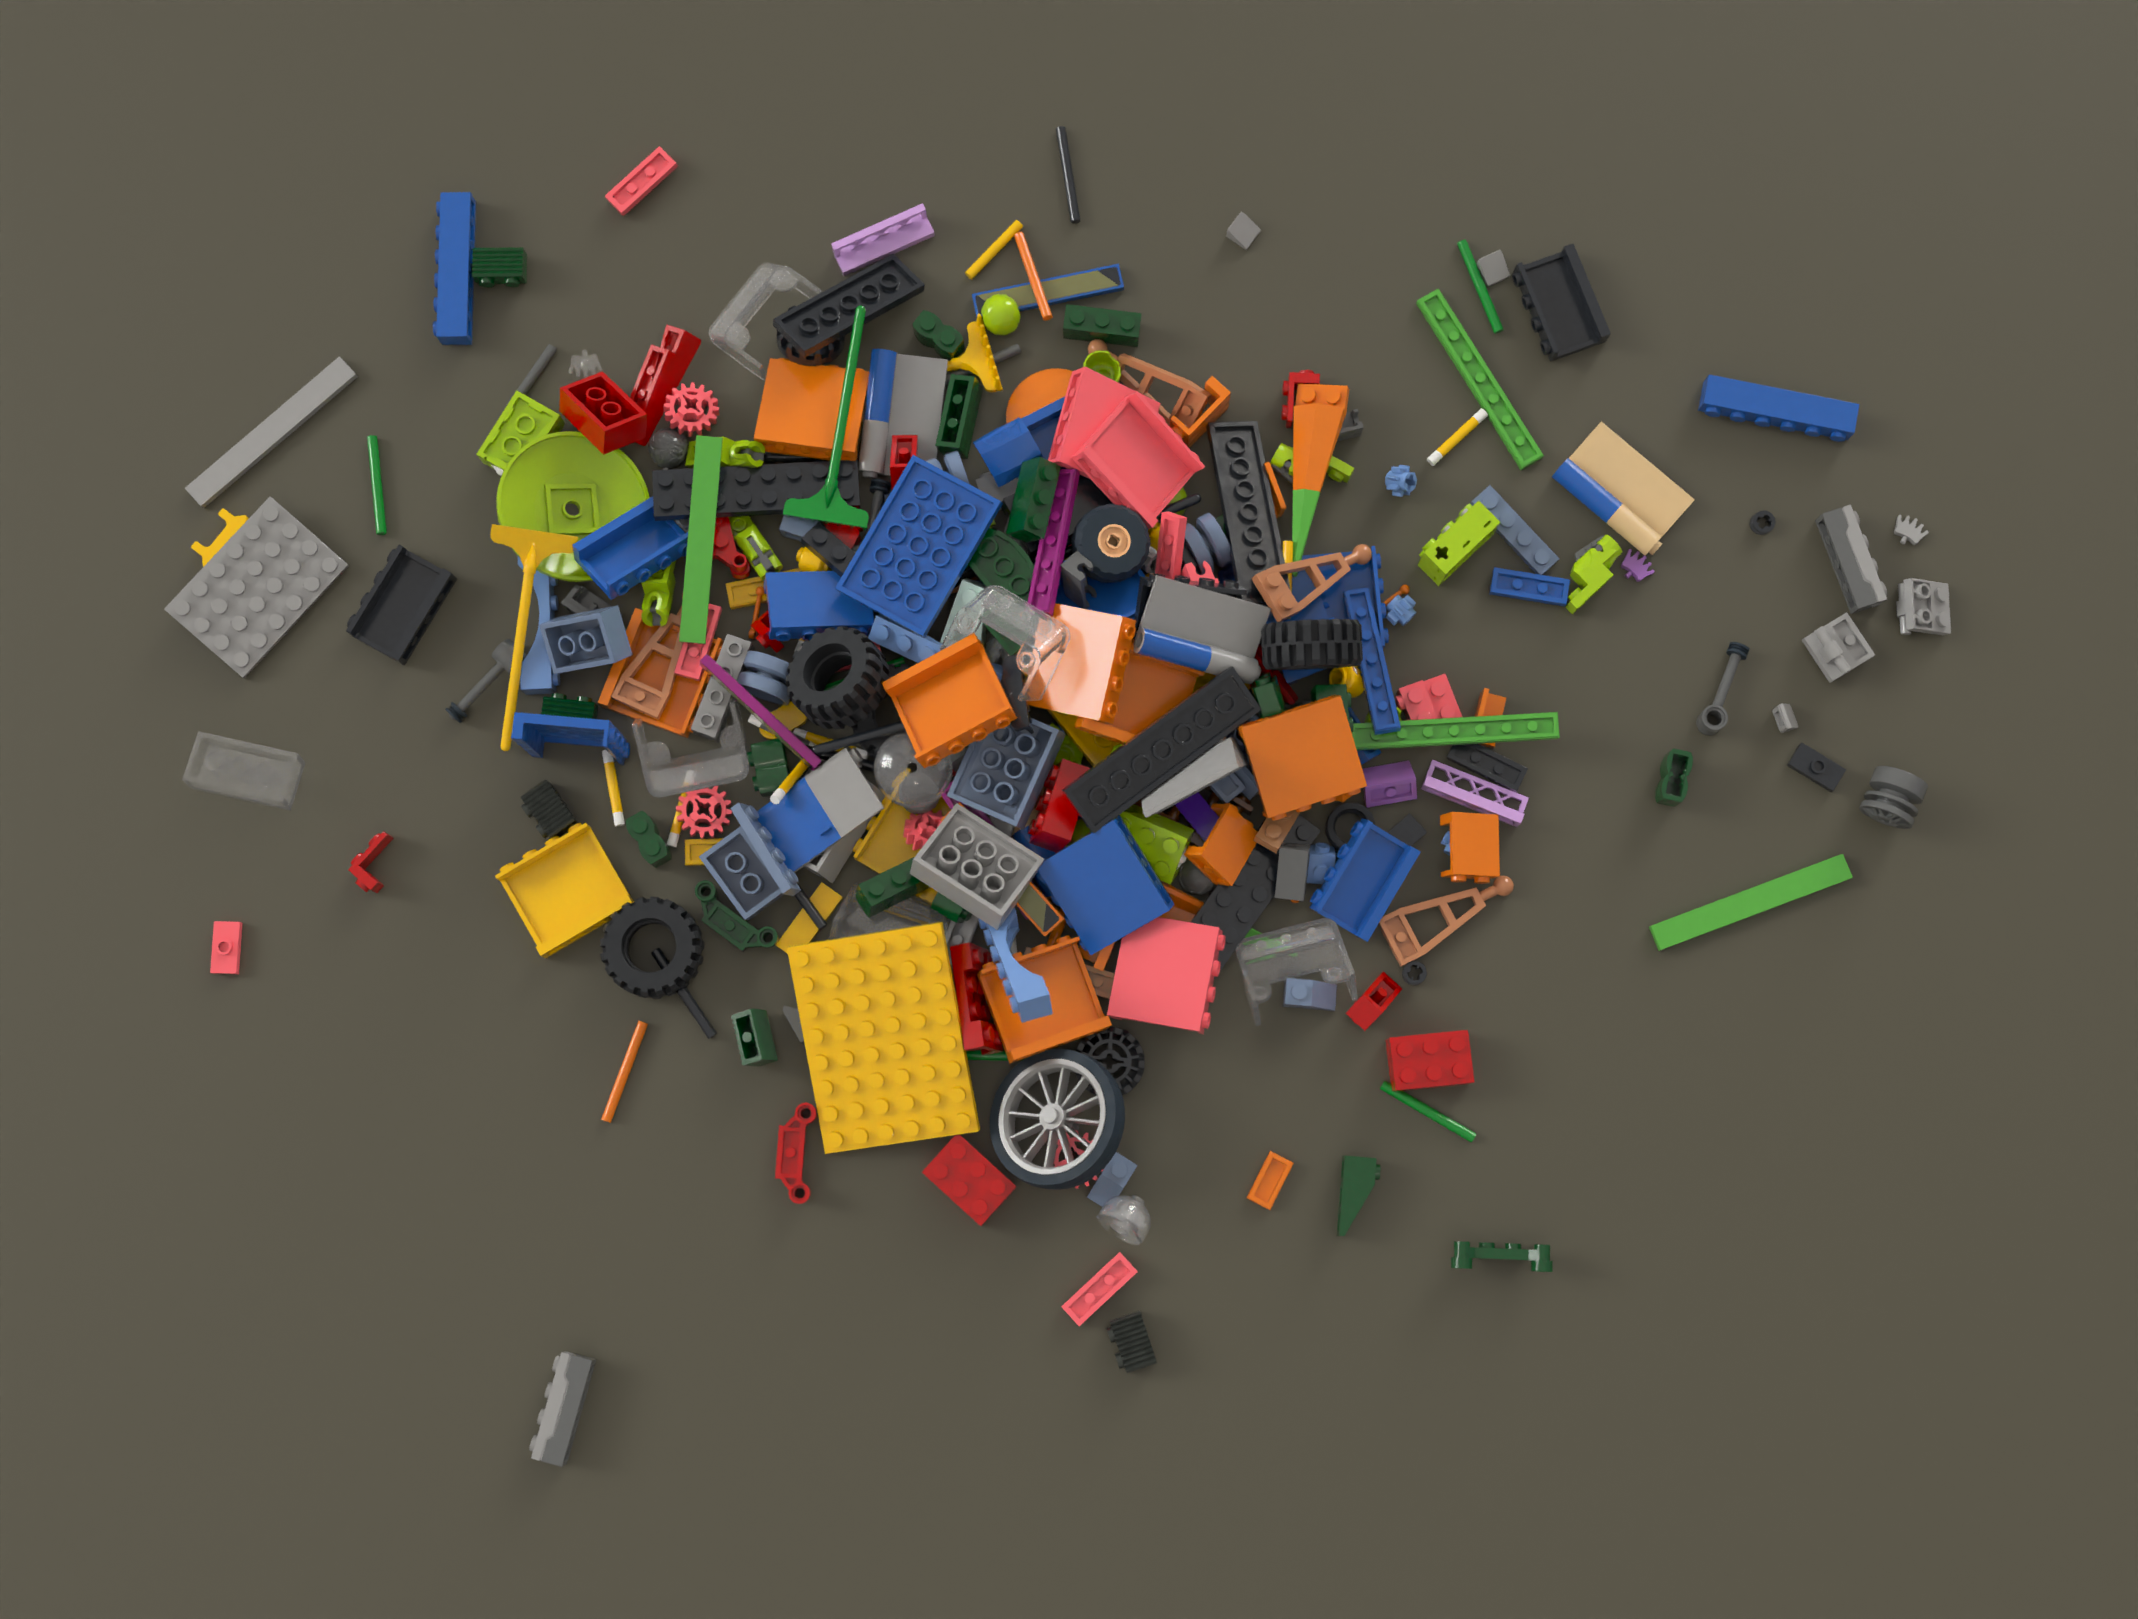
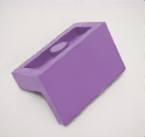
M1409 760L1362 769L1367 786L1363 787L1364 802L1367 808L1417 799L1416 777Z

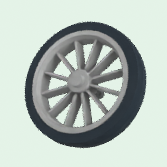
M1068 1049L1045 1050L1027 1057L1018 1063L1000 1084L990 1112L991 1140L995 1152L1003 1165L1025 1183L1051 1190L1076 1187L1091 1180L1100 1173L1116 1153L1125 1125L1124 1100L1114 1077L1092 1057ZM1061 1072L1055 1101L1047 1075ZM1070 1072L1081 1074L1083 1077L1066 1098ZM1039 1079L1048 1102L1045 1106L1028 1092V1089ZM1091 1084L1097 1096L1072 1107L1087 1086ZM1024 1095L1042 1109L1040 1114L1017 1112ZM1099 1104L1100 1106L1099 1121L1072 1117ZM1015 1117L1040 1120V1123L1015 1134ZM1078 1124L1098 1126L1091 1144L1075 1132L1079 1130ZM1042 1131L1027 1152L1023 1154L1018 1142ZM1067 1131L1088 1147L1075 1160L1065 1133ZM1059 1137L1067 1164L1053 1167ZM1048 1140L1044 1166H1037L1031 1161Z

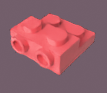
M1446 674L1425 681L1415 682L1399 688L1396 692V705L1401 711H1404L1406 720L1462 717Z

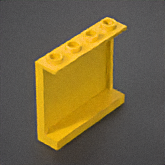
M908 768L905 773H899L893 784L896 787L891 795L887 794L881 802L885 808L878 817L873 816L866 827L869 830L864 839L859 838L853 848V852H855L854 859L878 874L915 857L921 850H912L913 844H906V838L903 837L905 820L910 818L911 813L902 806L900 801V784L906 776L912 773ZM941 796L937 806L932 811L937 813L941 810L942 815L945 816L951 809ZM930 887L915 896L932 905L937 891Z
M577 823L567 830L568 833L560 838L555 836L545 842V847L538 851L536 849L528 851L522 856L523 859L516 864L511 862L500 868V873L495 875L496 879L502 883L535 941L537 951L544 958L553 955L612 920L610 916L615 911L617 913L623 909L622 905L625 903H634L592 828L587 823Z

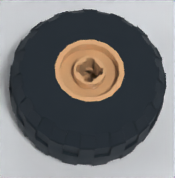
M1115 504L1098 506L1087 512L1077 523L1071 538L1072 555L1078 551L1092 563L1093 571L1088 570L1085 566L1083 568L1087 574L1086 576L1102 583L1121 582L1136 574L1147 560L1150 547L1148 528L1140 516L1126 506Z

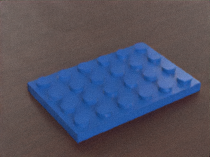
M912 455L835 589L925 638L1003 503Z

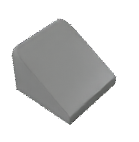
M1241 211L1227 229L1226 237L1247 250L1261 232V229Z
M1501 250L1484 256L1477 262V267L1487 287L1510 277Z
M1782 703L1772 709L1781 733L1798 728V723L1790 704Z

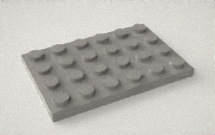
M270 496L164 610L242 678H245L349 565Z

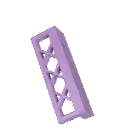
M922 203L831 243L834 256L845 276L935 236Z
M1435 760L1431 761L1421 789L1482 814L1499 815L1500 821L1515 827L1521 824L1524 817L1523 812L1529 797ZM1437 768L1445 771L1449 781L1443 782L1431 777L1434 769ZM1465 779L1469 781L1473 790L1468 792L1458 788L1454 782ZM1475 784H1478L1482 787L1476 788ZM1486 788L1493 790L1497 800L1491 801L1479 795V791ZM1499 793L1505 795V797L1501 798ZM1513 798L1521 801L1518 811L1504 806L1503 801Z

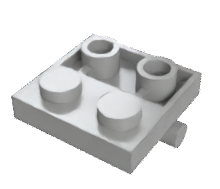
M1909 578L1905 579L1904 583L1898 584L1899 601L1896 602L1897 618H1900V635H1910L1911 631L1942 636L1951 634L1949 587L1947 583Z
M1847 612L1802 639L1803 644L1829 683L1875 656Z

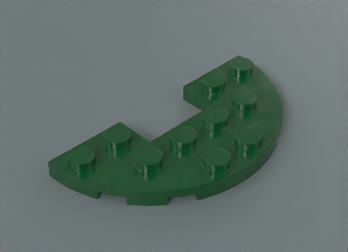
M989 528L967 567L970 566L999 601L979 619L1011 656L1019 654L1026 646L1035 631L1040 617L1029 616L1025 613L1034 565L1024 549L1016 541L999 530Z

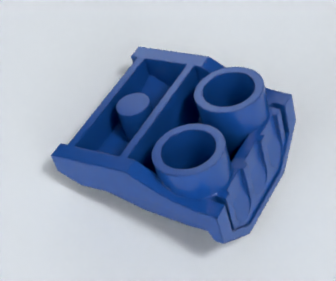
M1019 417L973 442L992 474L997 487H1001L1019 477L1022 462L1037 457L1043 458L1031 433Z

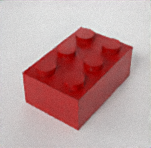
M603 371L560 388L559 412L603 455L646 438L647 413Z
M1063 758L1057 765L1052 766L1043 785L1045 787L1043 796L1040 795L1035 805V810L1038 811L1036 820L1032 819L1028 829V834H1031L1030 844L1057 853L1071 841L1079 814L1062 789L1091 768Z
M1468 1030L1390 1037L1385 1040L1392 1092L1467 1085L1475 1082Z
M960 1134L955 1135L922 1171L929 1180L980 1226L984 1225L1017 1188L1015 1184Z

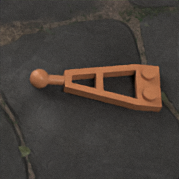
M1095 339L1088 345L1089 354L1094 351L1110 352L1106 343L1101 339ZM1110 352V355L1119 361L1121 367L1120 381L1126 387L1138 391L1153 400L1155 399L1148 393V390L1155 377L1183 389L1171 414L1161 405L1159 407L1158 413L1164 417L1169 427L1170 419L1173 416L1177 417L1188 428L1200 418L1211 396L1209 392L1188 379L1123 353L1118 357ZM1126 365L1145 373L1140 384L1124 370Z
M1359 544L1354 547L1352 554L1343 557L1341 552L1275 565L1256 574L1252 581L1267 606L1271 608L1270 611L1276 621L1281 622L1298 614L1351 570L1350 565L1355 563L1360 565L1367 564L1372 558V551L1369 546ZM1333 564L1337 572L1325 580L1318 567ZM1305 570L1316 589L1298 603L1281 575Z
M682 605L677 615L669 614L666 625L658 628L624 671L611 695L613 700L659 720L670 699L676 674L674 671L683 642H679L680 630L674 650L659 643L673 625L680 627ZM653 651L671 659L662 692L632 679Z
M1500 876L1494 880L1492 886L1480 892L1476 887L1399 908L1383 916L1378 925L1401 967L1425 955L1486 906L1484 901L1496 895H1509L1513 891L1514 884L1508 876ZM1471 897L1475 906L1456 920L1448 903ZM1438 907L1448 927L1421 947L1405 915Z

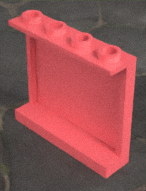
M1087 367L1073 371L1048 461L1067 469H1077L1080 475L1089 478L1071 457L1120 402L1136 391ZM1143 395L1148 400L1150 406L1158 413L1160 403Z
M1138 391L1125 397L1071 457L1113 504L1126 506L1136 512L1148 529L1154 527L1158 522L1156 517L1193 474L1205 467L1198 455L1187 447L1181 436L1168 426L1164 417L1158 414L1150 406L1148 400Z
M1157 917L1122 937L1107 1015L1112 1019H1127L1204 1034V1029L1209 1028L1211 1013H1208L1209 1002H1214L1216 987H1213L1214 976H1219L1221 962L1217 961L1219 951H1223L1226 936L1222 935L1223 931L1219 927Z

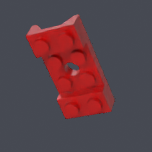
M970 942L950 946L964 1050L981 1049L983 1056L1003 1052L1002 1041L996 1025L989 1023L991 1019L990 1009L986 1005L985 995L977 976L983 970L982 965L993 961L991 953L988 952V949Z

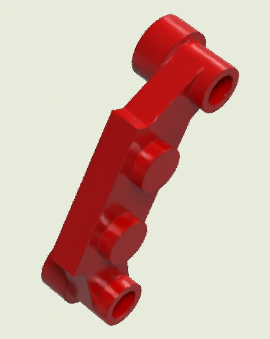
M716 518L713 560L718 559L730 568L731 575L734 578L741 580L750 575V562L744 554L736 550L729 518Z
M810 1103L799 1104L795 1110V1115L785 1125H779L775 1178L782 1180L789 1190V1198L796 1204L806 1203L811 1196L810 1188L802 1180L806 1127L817 1117V1110ZM806 1109H810L811 1116L805 1119L803 1112ZM800 1188L805 1191V1196L801 1199L797 1197V1191Z

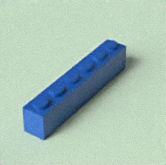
M440 192V201L436 203L437 216L440 217L439 225H436L435 230L436 239L439 241V249L435 250V262L438 264V273L434 275L435 288H438V293L433 301L434 311L437 312V321L433 322V334L442 345H472L474 294L472 249L475 248L476 201L471 192Z
M1708 375L1703 382L1698 411L1705 412L1707 416L1711 417L1722 415L1730 417L1732 421L1736 422L1747 420L1755 422L1756 425L1761 427L1772 425L1780 427L1781 430L1787 432L1798 430L1805 432L1808 436L1818 437L1823 435L1830 437L1833 441L1842 442L1848 440L1855 433L1859 404Z

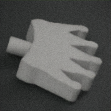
M1901 515L1897 517L1894 535L1902 537L1901 544L1909 541L1912 545H1916L1920 539L1929 533L1928 530L1921 533L1923 524L1915 528L1918 521L1917 518L1909 524L1910 516H1906L1903 522L1901 521Z

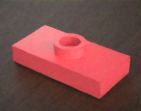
M214 921L210 973L239 975L242 922Z

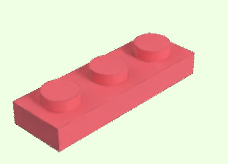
M659 146L605 195L606 200L622 216H625L678 167L677 163Z
M1162 512L1155 567V573L1165 575V578L1174 579L1175 575H1181L1187 517L1172 512Z
M709 604L706 644L683 642L674 671L676 675L701 681L704 669L700 666V660L709 654L722 612L720 606Z
M1119 1252L1061 1307L1080 1326L1138 1271Z

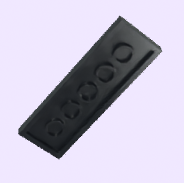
M892 254L774 318L773 326L805 358L852 332L855 310L858 306H864L866 309L864 324L924 292L925 284L902 261Z

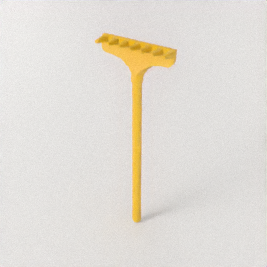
M978 314L977 320L969 323L967 326L969 344L965 352L948 361L947 372L959 369L970 371L980 378L987 392L1002 391L1003 388L982 316Z
M492 524L491 540L513 548L520 556L524 572L501 738V749L508 751L511 748L513 719L514 712H516L534 574H536V568L542 560L551 554L573 553L572 545L578 541V537Z

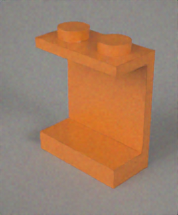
M1213 376L1205 382L1204 390L1211 394L1207 402L1211 406L1190 428L1185 426L1175 416L1170 419V428L1181 436L1188 448L1207 431L1208 423L1215 422L1229 407L1231 392Z
M1230 803L1212 804L1211 809L1219 816V819L1203 847L1188 846L1184 855L1215 885L1233 886L1257 843L1254 841V838L1258 832L1253 828L1252 822L1244 819L1238 813L1239 810L1236 806Z
M1449 812L1440 815V826H1450V870L1441 872V877L1451 878V882H1466L1467 879H1474V883L1477 884L1490 883V879L1500 877L1499 815Z

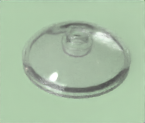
M905 730L892 735L882 744L875 758L874 775L881 792L893 803L907 808L924 807L938 800L947 790L952 778V760L949 755L941 759L938 764L924 768L915 759L914 755H916V752ZM910 763L917 765L916 772L910 773L907 767Z

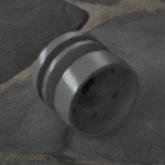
M1877 766L1869 782L1870 787L1875 791L1865 792V800L1859 806L1860 811L1871 819L1888 826L1901 829L1912 828L1915 822L1913 817L1918 814V809L1913 804H1921L1928 790V784L1921 778L1904 770L1889 766Z

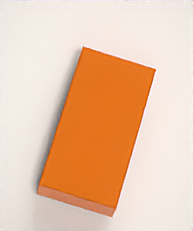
M1269 1151L1246 1198L1271 1210L1294 1163Z

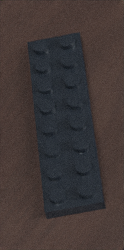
M1210 422L1206 429L1227 540L1230 545L1234 578L1241 587L1247 589L1246 595H1241L1240 599L1268 607L1252 578L1256 574L1275 565L1285 564L1268 473L1264 466L1265 458L1258 422ZM1281 575L1290 589L1288 575Z
M841 460L837 479L840 495L848 505L860 509L857 460ZM830 461L766 464L755 468L742 466L720 467L716 518L783 514L784 505L788 499H807L822 489L828 477ZM694 468L652 471L655 521L690 518Z
M1230 666L1067 785L1062 791L1090 832L1094 834L1262 709L1235 669Z
M1299 815L1281 846H1284V843L1312 844L1321 830ZM1264 821L1261 823V825L1259 826V828L1256 830L1257 832L1260 830V828H1261V826L1263 825ZM1256 843L1233 886L1216 885L1190 921V923L1219 927L1223 931L1222 935L1226 936L1223 951H1219L1217 960L1221 962L1220 971L1275 896L1279 850L1277 853H1274Z

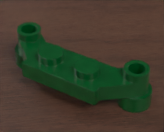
M703 880L696 885L695 895L701 901L704 914L701 921L744 952L746 948H772L778 943L779 935L774 928L766 926L757 930L719 902L716 895L717 889L712 882ZM706 889H711L709 896L703 895ZM767 935H773L771 942H765Z
M1454 1241V1257H1451V1268L1472 1269L1473 1258L1531 1260V1271L1553 1272V1261H1550V1245L1534 1244V1250L1521 1249V1244L1505 1243L1504 1249L1495 1248V1243L1479 1242L1478 1248L1470 1247V1242Z

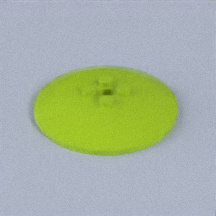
M565 431L541 436L523 446L512 457L499 481L496 509L499 524L502 526L577 536L578 541L649 499V493L638 468L620 449L603 455L581 432ZM567 504H574L578 507L579 513L575 516L569 515L565 510V506ZM574 553L551 554L543 559L536 568L540 573L559 580L570 582L592 581L591 577L574 560Z

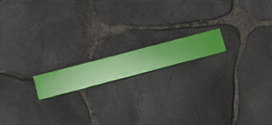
M1439 288L1417 300L1416 304L1479 405L1487 412L1488 419L1520 470L1541 460L1544 457L1543 453Z
M696 435L679 642L706 644L723 438Z
M1558 712L1400 721V731L1374 735L1372 722L1354 723L1352 733L1357 750L1553 740L1560 738Z
M1841 854L1651 925L1649 929L1658 951L1844 882L1853 878L1844 855Z

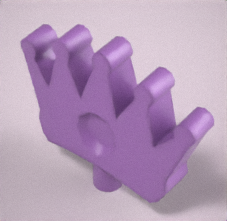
M1631 549L1627 551L1624 561L1621 563V567L1628 571L1625 577L1628 579L1632 575L1637 582L1655 572L1653 569L1647 571L1648 567L1651 566V562L1643 565L1647 558L1646 556L1637 560L1640 552L1637 551L1631 557Z

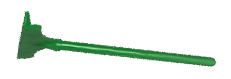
M858 306L855 310L828 477L825 485L814 496L807 499L790 498L785 502L783 515H786L788 518L793 516L798 517L800 520L803 518L811 519L813 522L818 520L824 521L825 524L830 522L836 523L838 526H841V524L848 525L850 528L854 526L861 527L863 530H866L868 526V513L865 510L848 505L843 500L837 481L866 313L864 306Z

